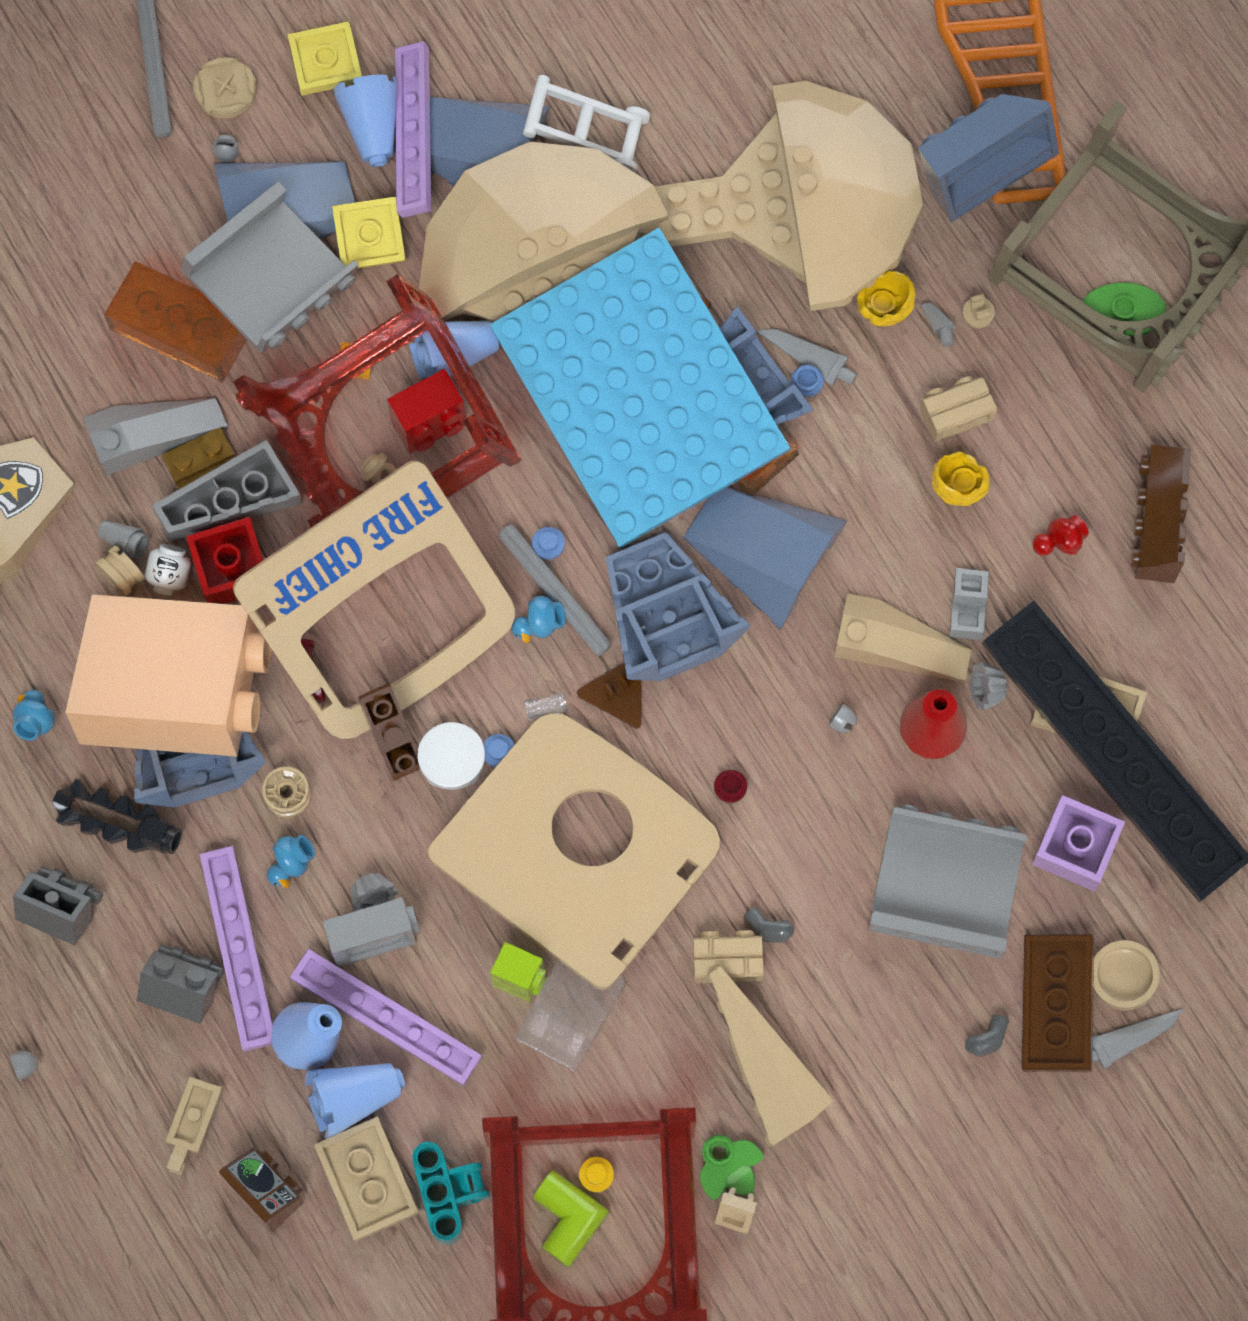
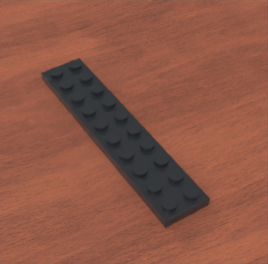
M1034 600L982 641L981 644L1199 903L1248 863L1247 851Z

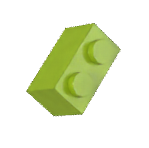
M504 942L490 972L492 984L494 987L530 1003L534 995L540 996L547 981L543 959Z

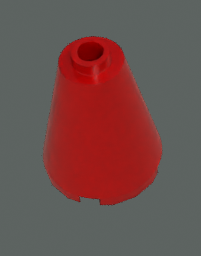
M936 689L915 698L906 706L900 720L901 736L914 754L925 759H941L960 748L966 736L967 722L964 712L954 696L946 690Z

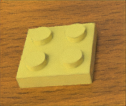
M349 21L288 34L301 96L334 89L336 85L342 82L345 83V86L354 85L353 78L362 77Z
M396 197L332 206L340 261L345 266L349 265L353 260L359 264L357 269L406 262Z

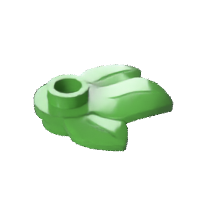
M724 1135L710 1137L702 1148V1157L705 1165L700 1172V1182L707 1196L712 1200H716L726 1188L730 1190L732 1187L736 1188V1194H753L755 1179L751 1166L763 1160L764 1156L760 1149L754 1143L747 1140L733 1142ZM716 1147H722L726 1151V1156L722 1159H716L713 1156V1150Z

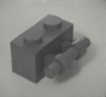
M42 866L38 874L30 871L13 895L15 920L75 946L92 921L91 902L98 905L102 900L103 892L94 889L93 884L84 880L78 882L66 877V873L55 868L52 871Z
M160 945L158 951H153L141 971L137 1001L201 1024L213 1003L217 979L221 980L225 969L223 966L214 964V960L203 956L200 959L186 954L183 948L177 946L170 948Z

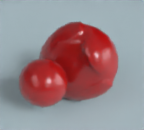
M1072 515L1068 519L1057 518L1048 525L1047 534L1035 535L1032 548L1039 556L1051 554L1054 551V547L1065 554L1076 555L1082 548L1083 540L1088 537L1089 531L1085 522L1076 515Z

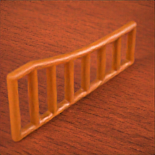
M934 0L937 30L964 80L975 111L984 101L981 89L1040 84L1042 101H1048L1052 109L1059 154L1032 172L1053 170L1055 187L1011 191L1002 190L993 196V201L996 204L1046 200L1065 177L1066 170L1041 0H1028L1030 15L949 22L947 6L1014 0ZM1032 27L1034 43L961 49L954 34ZM1036 56L1038 71L975 77L968 62Z

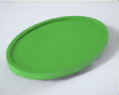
M1113 283L1101 286L1091 291L1083 300V303L1096 312L1120 321H1144L1166 312V305L1156 292L1133 283ZM1148 328L1144 329L1142 332V336L1152 332L1153 330ZM1126 330L1123 334L1133 338L1134 332Z

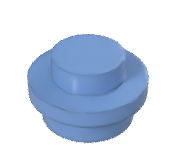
M800 366L791 376V385L795 384L804 397H812L821 391L823 376L814 366Z
M553 527L539 529L532 538V548L542 559L551 560L557 558L565 547L562 533Z
M502 734L492 735L487 738L483 744L485 762L496 768L514 746L513 741Z

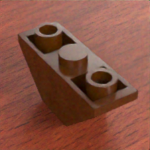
M387 683L358 696L365 719L393 780L395 781L419 770L418 750L391 685Z

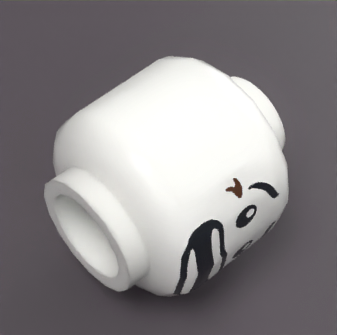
M161 544L159 548L150 552L145 579L154 586L153 591L159 594L173 595V590H181L186 587L191 568V559L185 555V549L174 545Z

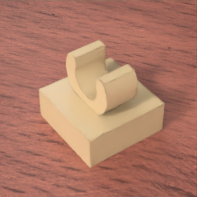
M732 1187L728 1193H723L714 1224L748 1234L757 1202H754V1194L749 1193L747 1199L735 1196L736 1188Z

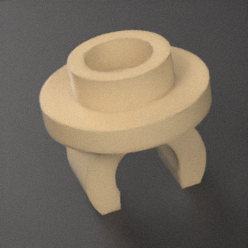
M984 294L970 297L962 310L964 321L973 328L988 326L993 321L995 315L993 304L984 297Z
M380 453L377 456L371 454L361 466L363 470L361 477L365 481L371 479L375 485L382 480L381 472L383 470L391 474L397 469L394 465L385 463L387 456L384 453Z

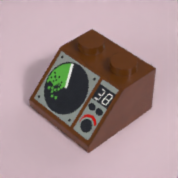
M252 1148L224 1166L219 1173L272 1231H275L304 1203L298 1196L303 1190L289 1175L284 1180L275 1171L279 1164L266 1150L260 1155Z

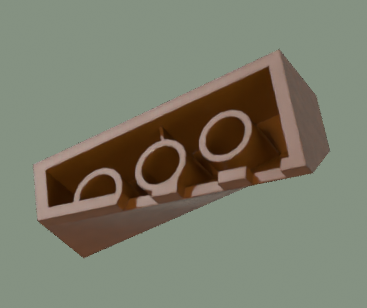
M1151 444L1147 455L1141 456L1139 474L1145 475L1144 486L1139 485L1136 505H1141L1142 508L1141 517L1136 516L1133 530V536H1139L1138 548L1133 547L1130 561V567H1136L1135 579L1175 583L1184 565L1185 553L1182 552L1183 543L1186 540V527H1180V524H1184L1188 507V500L1183 497V493H1187L1189 486L1191 449Z

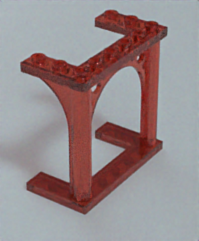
M398 274L386 282L402 311L335 355L302 373L282 380L259 383L246 375H242L233 381L238 390V393L235 395L242 408L246 411L254 412L258 417L266 418L270 423H274L278 430L276 438L284 450H288L293 458L290 464L294 472L300 478L303 477L308 486L305 488L306 495L314 505H318L322 515L316 514L307 520L310 528L363 493V491L350 486L339 476L327 453L325 429L327 417L334 400L351 380L426 331H429L474 413L464 419L463 422L476 445L431 473L445 497H451L502 463L512 467L522 461L432 297ZM321 397L323 398V405L320 408L309 404L312 401L317 403ZM302 413H313L317 417V424L310 429L301 428L298 424V417ZM314 436L316 438V445L310 448L312 443L306 440L305 437ZM324 465L328 466L326 473L321 469ZM338 489H343L345 492V497L342 501L340 495L336 494Z
M695 1107L660 1109L659 1120L520 1127L518 1116L482 1118L483 1135L487 1148H490L496 1319L490 1321H533L530 1317V1309L540 1299H548L552 1303L550 1314L542 1321H555L560 1310H569L572 1317L569 1321H581L585 1315H587V1321H597L593 1317L596 1311H601L604 1314V1318L601 1321H610L611 1314L617 1319L615 1321H707V1311L700 1307L691 1138L695 1136ZM660 1139L665 1244L661 1261L654 1275L633 1296L608 1306L591 1307L578 1305L555 1295L535 1274L526 1251L521 1146ZM669 1260L671 1261V1268L666 1267ZM523 1267H524L525 1271L527 1272V1274L524 1275V1276H522V1268H523ZM669 1276L667 1287L672 1286V1294L665 1288L658 1286L660 1278ZM531 1283L535 1285L537 1292L531 1294L523 1301V1293L528 1294L525 1284ZM649 1293L660 1295L667 1304L666 1313L663 1315L652 1314L644 1304L645 1296ZM631 1306H637L642 1316L646 1319H641L636 1314H631L632 1318H629L625 1313L626 1309ZM566 1317L559 1319L558 1321H566L567 1319Z

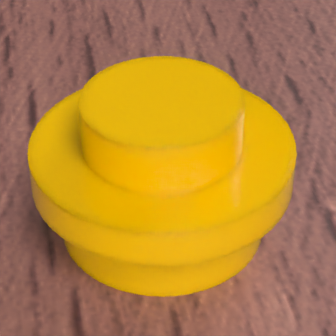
M589 1158L580 1168V1182L588 1191L596 1193L605 1191L613 1182V1168L604 1158Z

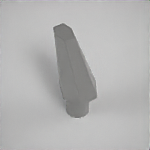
M932 303L921 304L933 332L940 335L942 347L952 346L954 344L952 330L957 328L956 325Z

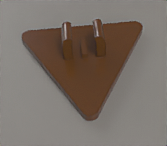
M625 663L577 690L578 698L635 729L641 727V680L627 679Z

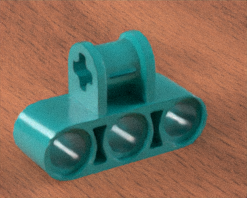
M423 1142L414 1149L412 1162L428 1223L434 1238L439 1243L451 1245L460 1239L463 1232L458 1208L491 1197L490 1191L485 1190L481 1175L483 1165L481 1162L448 1170L441 1148L436 1143ZM429 1151L436 1153L438 1161L435 1166L425 1168L419 1164L423 1153ZM469 1177L472 1178V1182H473V1186H474V1190H473V1191L471 1190V1187H470V1183H469V1180H468ZM435 1185H442L447 1189L446 1197L440 1202H434L428 1198L429 1190ZM443 1219H452L456 1222L455 1231L448 1236L440 1235L437 1232L438 1223Z

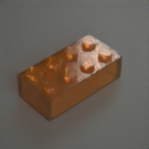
M134 261L104 313L110 330L221 382H224L247 341L201 291Z

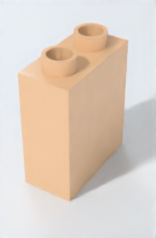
M92 594L65 713L79 744L237 757L242 732L255 733L259 725L260 695L258 692H250L254 672H268L272 650L261 633L258 632L256 625L242 605Z

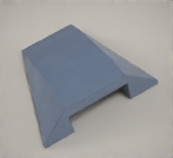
M430 97L431 173L439 174L447 179L449 184L455 186L465 170L527 142H533L534 138H528L523 135L530 105ZM543 106L540 124H545L550 106Z
M345 162L214 163L228 221L277 182L287 190L283 202L321 239L336 233L332 206L355 203Z
M737 306L719 329L776 425L812 412L813 409L796 385L789 383L757 339L755 329Z
M726 487L707 499L685 534L684 540L714 568H718L735 588H739L751 600V603L760 611L762 610L772 619V623L781 630L797 604L799 593L827 548H832L847 521Z
M666 532L606 557L627 679L662 681L722 656L750 628L747 621L732 609L729 601L713 588L711 581L695 568L692 560Z
M242 732L237 757L136 749V789H134L135 803L174 808L240 788L266 761L256 748L248 732Z

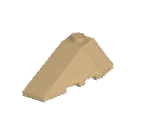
M847 593L835 657L965 683L971 649L879 599Z

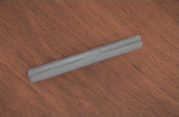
M136 0L153 130L158 138L168 137L172 132L154 0Z
M511 524L503 528L499 532L500 540L552 602H560L563 605L567 621L597 656L607 652L611 647L610 641L517 529Z

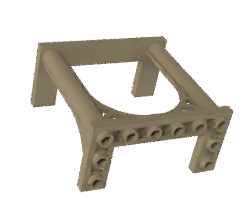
M1116 101L1098 123L1084 153L1028 223L1021 220L1005 240L988 276V280L997 287L1002 281L1013 287L1135 376L1137 380L1133 386L1144 393L1150 384L1156 388L1170 366L1177 361L1185 350V347L1181 344L1188 336L1193 339L1204 325L1200 321L1205 313L1212 315L1222 302V299L1218 297L1223 289L1230 291L1241 277L1236 273L1243 265L1248 268V219L1231 218L1208 209L1114 143L1112 138L1127 109L1119 101ZM1093 166L1165 216L1178 229L1186 242L1191 261V273L1186 291L1170 310L1155 318L1129 322L1106 317L1087 306L1021 258ZM1198 238L1202 242V245L1205 242L1209 245H1205L1201 248H1198L1195 245V239ZM1206 254H1213L1220 258L1221 264L1215 268H1206L1199 263V258ZM1200 275L1207 277L1215 276V278L1206 279L1203 285H1200L1197 281ZM1188 301L1191 307L1185 308L1182 302ZM1164 322L1172 324L1167 330V335L1161 327ZM1144 329H1152L1158 337V346L1156 348L1149 349L1144 345L1142 341ZM1131 330L1134 332V344L1129 341L1131 336L1123 334L1124 331Z

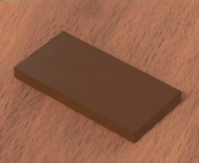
M1093 934L1024 935L1023 1072H1092Z

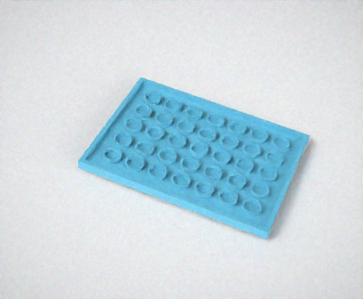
M660 228L653 230L490 324L494 334L619 548L626 546L790 451V446Z

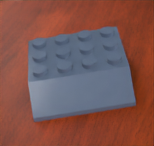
M1001 94L995 99L991 97L984 100L976 111L968 116L963 115L956 118L948 129L940 134L934 133L928 136L922 142V145L918 147L930 192L951 223L1059 154L1052 109L1048 101Z

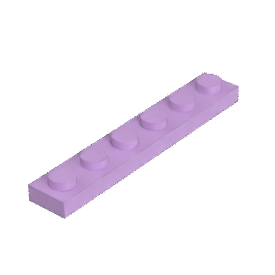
M424 41L395 48V78L397 83L396 204L397 213L402 218L431 211L429 47Z
M233 846L201 853L202 868L242 1050L245 1052L272 1045L273 1022L235 850Z
M310 949L307 950L290 976V979L463 1087L482 1059V1055Z

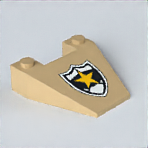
M34 437L0 446V584L19 570L75 486Z

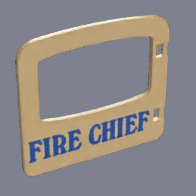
M410 461L241 575L233 585V592L254 622L323 727L331 735L341 739L355 738L370 730L360 702L351 707L341 705L303 648L301 637L320 618L364 585L415 553L435 543H441L449 552L484 608L483 615L464 633L423 664L391 684L401 711L436 689L484 653L511 629L515 619V608L508 593L427 467L418 461ZM264 604H266L275 618L266 625L256 612ZM320 688L323 689L331 701L322 708L312 695Z

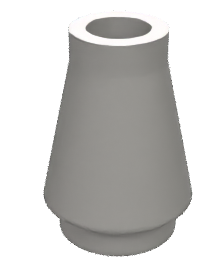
M106 519L98 529V537L104 539L112 547L114 545L120 549L119 552L121 554L124 552L129 558L138 559L147 549L149 537L144 534L141 528L115 523Z

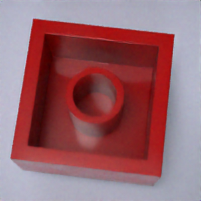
M445 369L387 398L391 423L409 454L429 449L436 440L445 435L446 437H451L458 434L463 429V426L467 424L464 401Z
M250 517L186 536L207 603L225 604L238 600L233 592L235 581L263 561Z

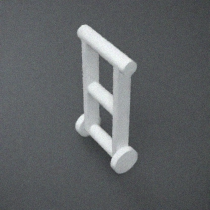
M539 75L523 135L528 138H535L537 134L568 146L596 148L636 173L637 164L632 160L641 124L649 122L650 113L643 108L635 106L627 107L625 111L552 85L549 83V77ZM546 94L581 107L574 136L539 123ZM593 112L628 124L621 153L586 140Z

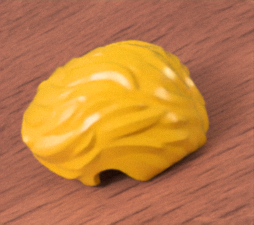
M888 270L875 280V284L869 288L865 287L857 294L858 313L863 318L870 320V323L875 326L887 327L898 324L910 315L914 308L916 297L914 283L904 273Z
M963 452L944 455L933 466L931 474L932 487L935 493L947 504L968 506L981 500L990 490V478L987 468L979 466L974 457Z

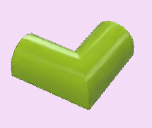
M554 1170L548 1174L533 1197V1200L561 1219L545 1240L541 1249L569 1269L610 1211Z

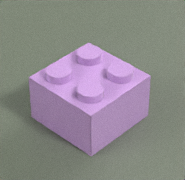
M1062 795L1032 865L1095 892L1101 882L1125 821Z

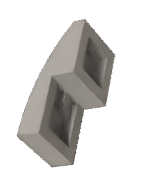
M956 568L949 637L974 640L983 639L989 571Z

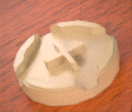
M218 57L206 62L201 67L202 70L198 75L196 74L193 80L194 96L199 107L208 115L219 119L233 118L243 114L252 106L256 97V80L251 69L246 64L244 65L232 57Z

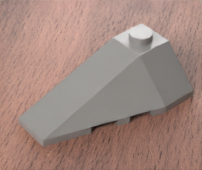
M216 398L118 405L83 418L106 476L162 455L219 427L222 430L228 428Z

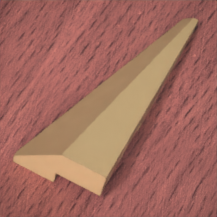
M719 966L712 969L706 977L708 981L713 983L719 1000L716 1005L719 1013H723L730 1030L727 1033L744 1083L749 1084L756 1103V1106L753 1108L756 1116L761 1117L767 1133L765 1141L771 1147L811 1122L834 1100L722 967Z

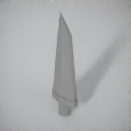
M779 329L755 330L803 366L810 365L816 367L822 373L825 383L831 386L835 384L838 378L849 385H852L857 378L855 372L845 367L848 357L842 354L835 353Z
M1183 1009L1097 1037L1093 1036V1063L1098 1061L1103 1069L1111 1066L1115 1061L1172 1028Z

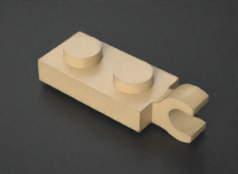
M189 1077L165 1141L167 1145L174 1146L166 1167L169 1169V1172L182 1176L187 1165L189 1152L200 1155L223 1092L222 1087Z

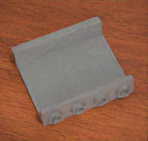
M279 182L275 183L184 257L180 271L260 353H263L269 347L272 349L277 348L286 339L285 333L291 328L295 330L301 328L309 320L310 316L308 314L316 308L321 311L332 301V294L339 289L342 292L348 289L356 280L354 274L359 265L353 260L349 265L345 266L283 202L287 190Z
M900 805V808L893 807L868 931L1002 959L1006 950L1007 929L1022 850L1027 834L1020 833L1018 828L1012 826H1000V829L988 827L986 822L979 819H967L966 822L955 820L953 815L945 812H934L933 815L922 813L918 807L912 805Z

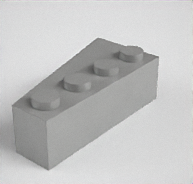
M265 440L153 504L152 508L154 515L172 542L186 538L188 535L247 517L251 519L301 504V497L268 441Z

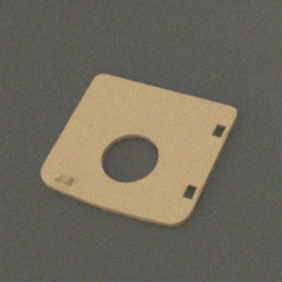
M551 713L541 716L528 728L431 843L428 849V857L434 866L597 989L605 990L614 985L630 962L643 949L686 896L702 873L711 865L719 852L720 837L717 829L708 819L640 763L568 716ZM583 792L604 793L618 800L627 810L632 822V838L626 850L612 862L599 866L581 865L568 859L556 846L552 835L554 815L567 799ZM689 861L697 868L685 881L677 873ZM624 940L632 948L622 960H619L612 953Z

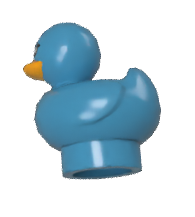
M546 596L532 598L528 602V618H516L511 630L513 635L518 639H522L524 643L530 641L532 634L537 638H547L555 629L563 628L566 619L564 607L560 602H552Z
M30 690L24 695L17 697L18 704L14 707L12 714L15 734L21 739L33 741L38 736L48 733L53 728L55 713L44 705L45 699L43 694L37 690Z
M299 835L296 838L290 836L279 838L272 848L278 863L269 867L267 879L273 886L288 888L290 886V876L299 877L303 875L308 869L309 861L315 857V850L310 840L303 835Z

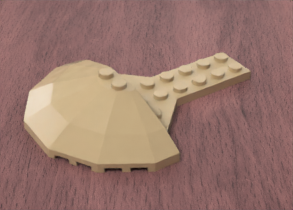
M809 81L772 86L775 115L726 173L721 177L656 186L657 194L668 214V220L639 232L637 240L657 228L661 229L671 247L734 238L742 244L744 242L758 250L759 255L777 266L782 265L793 272L796 278L803 281L806 285L810 311L846 306L852 301L853 296L865 287H871L876 283L875 280L889 269L892 271L898 266L906 243L909 242L912 236L913 228L918 218L921 217L923 201L912 144L866 100Z
M527 142L464 171L427 225L418 292L432 322H444L462 313L474 317L479 316L495 322L637 240L639 232L668 220V214L653 184L596 148Z

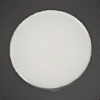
M448 722L433 727L424 735L418 748V763L422 774L429 784L446 790H456L474 784L478 780L485 764V750L482 740L473 729L461 723Z

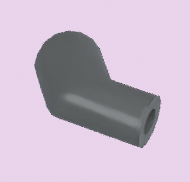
M993 1015L988 1032L977 1036L970 1035L966 1039V1051L975 1056L983 1057L1000 1049L1009 1019L1000 1015Z

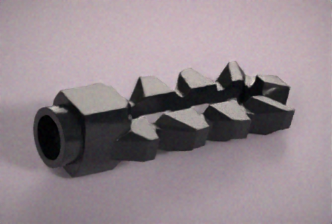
M78 779L74 780L71 787L58 790L52 800L58 812L56 822L59 825L72 826L80 824L81 833L86 835H94L102 831V838L110 844L127 839V849L133 853L151 849L163 854H174L181 841L182 830L169 822L161 820L151 805L147 804L137 813L128 797L120 796L113 804L111 796L105 789L100 787L91 795ZM80 799L89 804H94L111 812L140 821L137 834L71 810L70 807L73 801Z

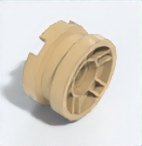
M114 545L108 550L109 555L107 557L99 558L94 564L105 579L121 595L126 597L132 592L131 587L135 584L140 585L145 580V577L124 552L121 555L118 551L120 549Z
M279 767L265 777L262 785V795L268 809L276 816L293 818V816L302 814L308 808L311 801V789L305 775L298 769ZM287 786H290L293 791L292 795L288 798L282 797L280 792L287 790Z

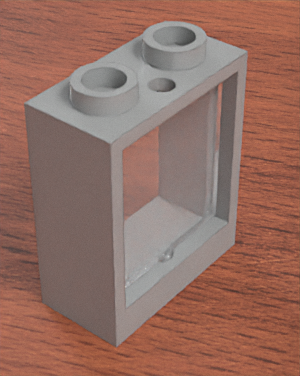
M403 897L323 921L330 949L338 967L416 944L414 934L420 932L412 905L405 907Z

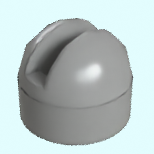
M223 134L215 139L213 152L216 159L227 163L237 158L239 147L237 141L232 136ZM220 144H233V147H232V146H229V145H220Z
M842 703L831 718L828 726L835 731L847 733L852 731V727L849 724H857V717L851 708Z
M19 1051L10 1054L18 1080L28 1078L35 1072L37 1059L32 1053Z

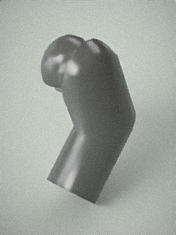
M758 907L751 909L743 916L755 934L762 936L763 942L783 943L788 941L794 934V927L790 921H767Z

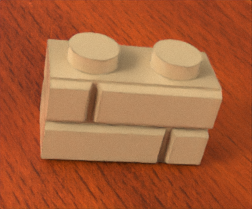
M971 376L958 380L953 388L945 391L942 388H935L924 395L925 398L921 400L920 412L934 442L995 420L997 407L983 377L973 380Z
M741 930L734 932V937H720V932L707 931L700 933V938H693L694 984L712 983V981H708L706 975L712 969L719 966L722 967L733 982H763L762 936H754V931Z

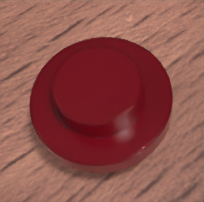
M736 770L721 772L714 781L716 796L725 803L739 802L747 792L746 778Z

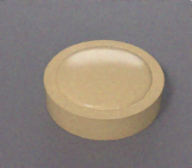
M1120 940L1106 945L1096 954L1094 958L1093 991L1101 1002L1116 1010L1129 1011L1144 1006L1152 999L1159 984L1160 971L1156 958L1145 946L1134 941Z

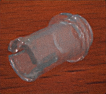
M557 690L553 691V695L525 700L529 721L551 713L559 715L568 712L564 692L557 693Z

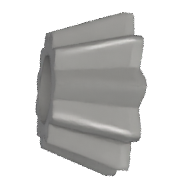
M984 662L973 665V673L969 674L971 680L969 690L972 692L971 701H975L976 708L986 710L1002 702L1003 698L1006 697L1005 691H1007V679L1004 677V671Z
M380 873L363 875L351 887L353 912L395 900L394 896L398 893V890Z

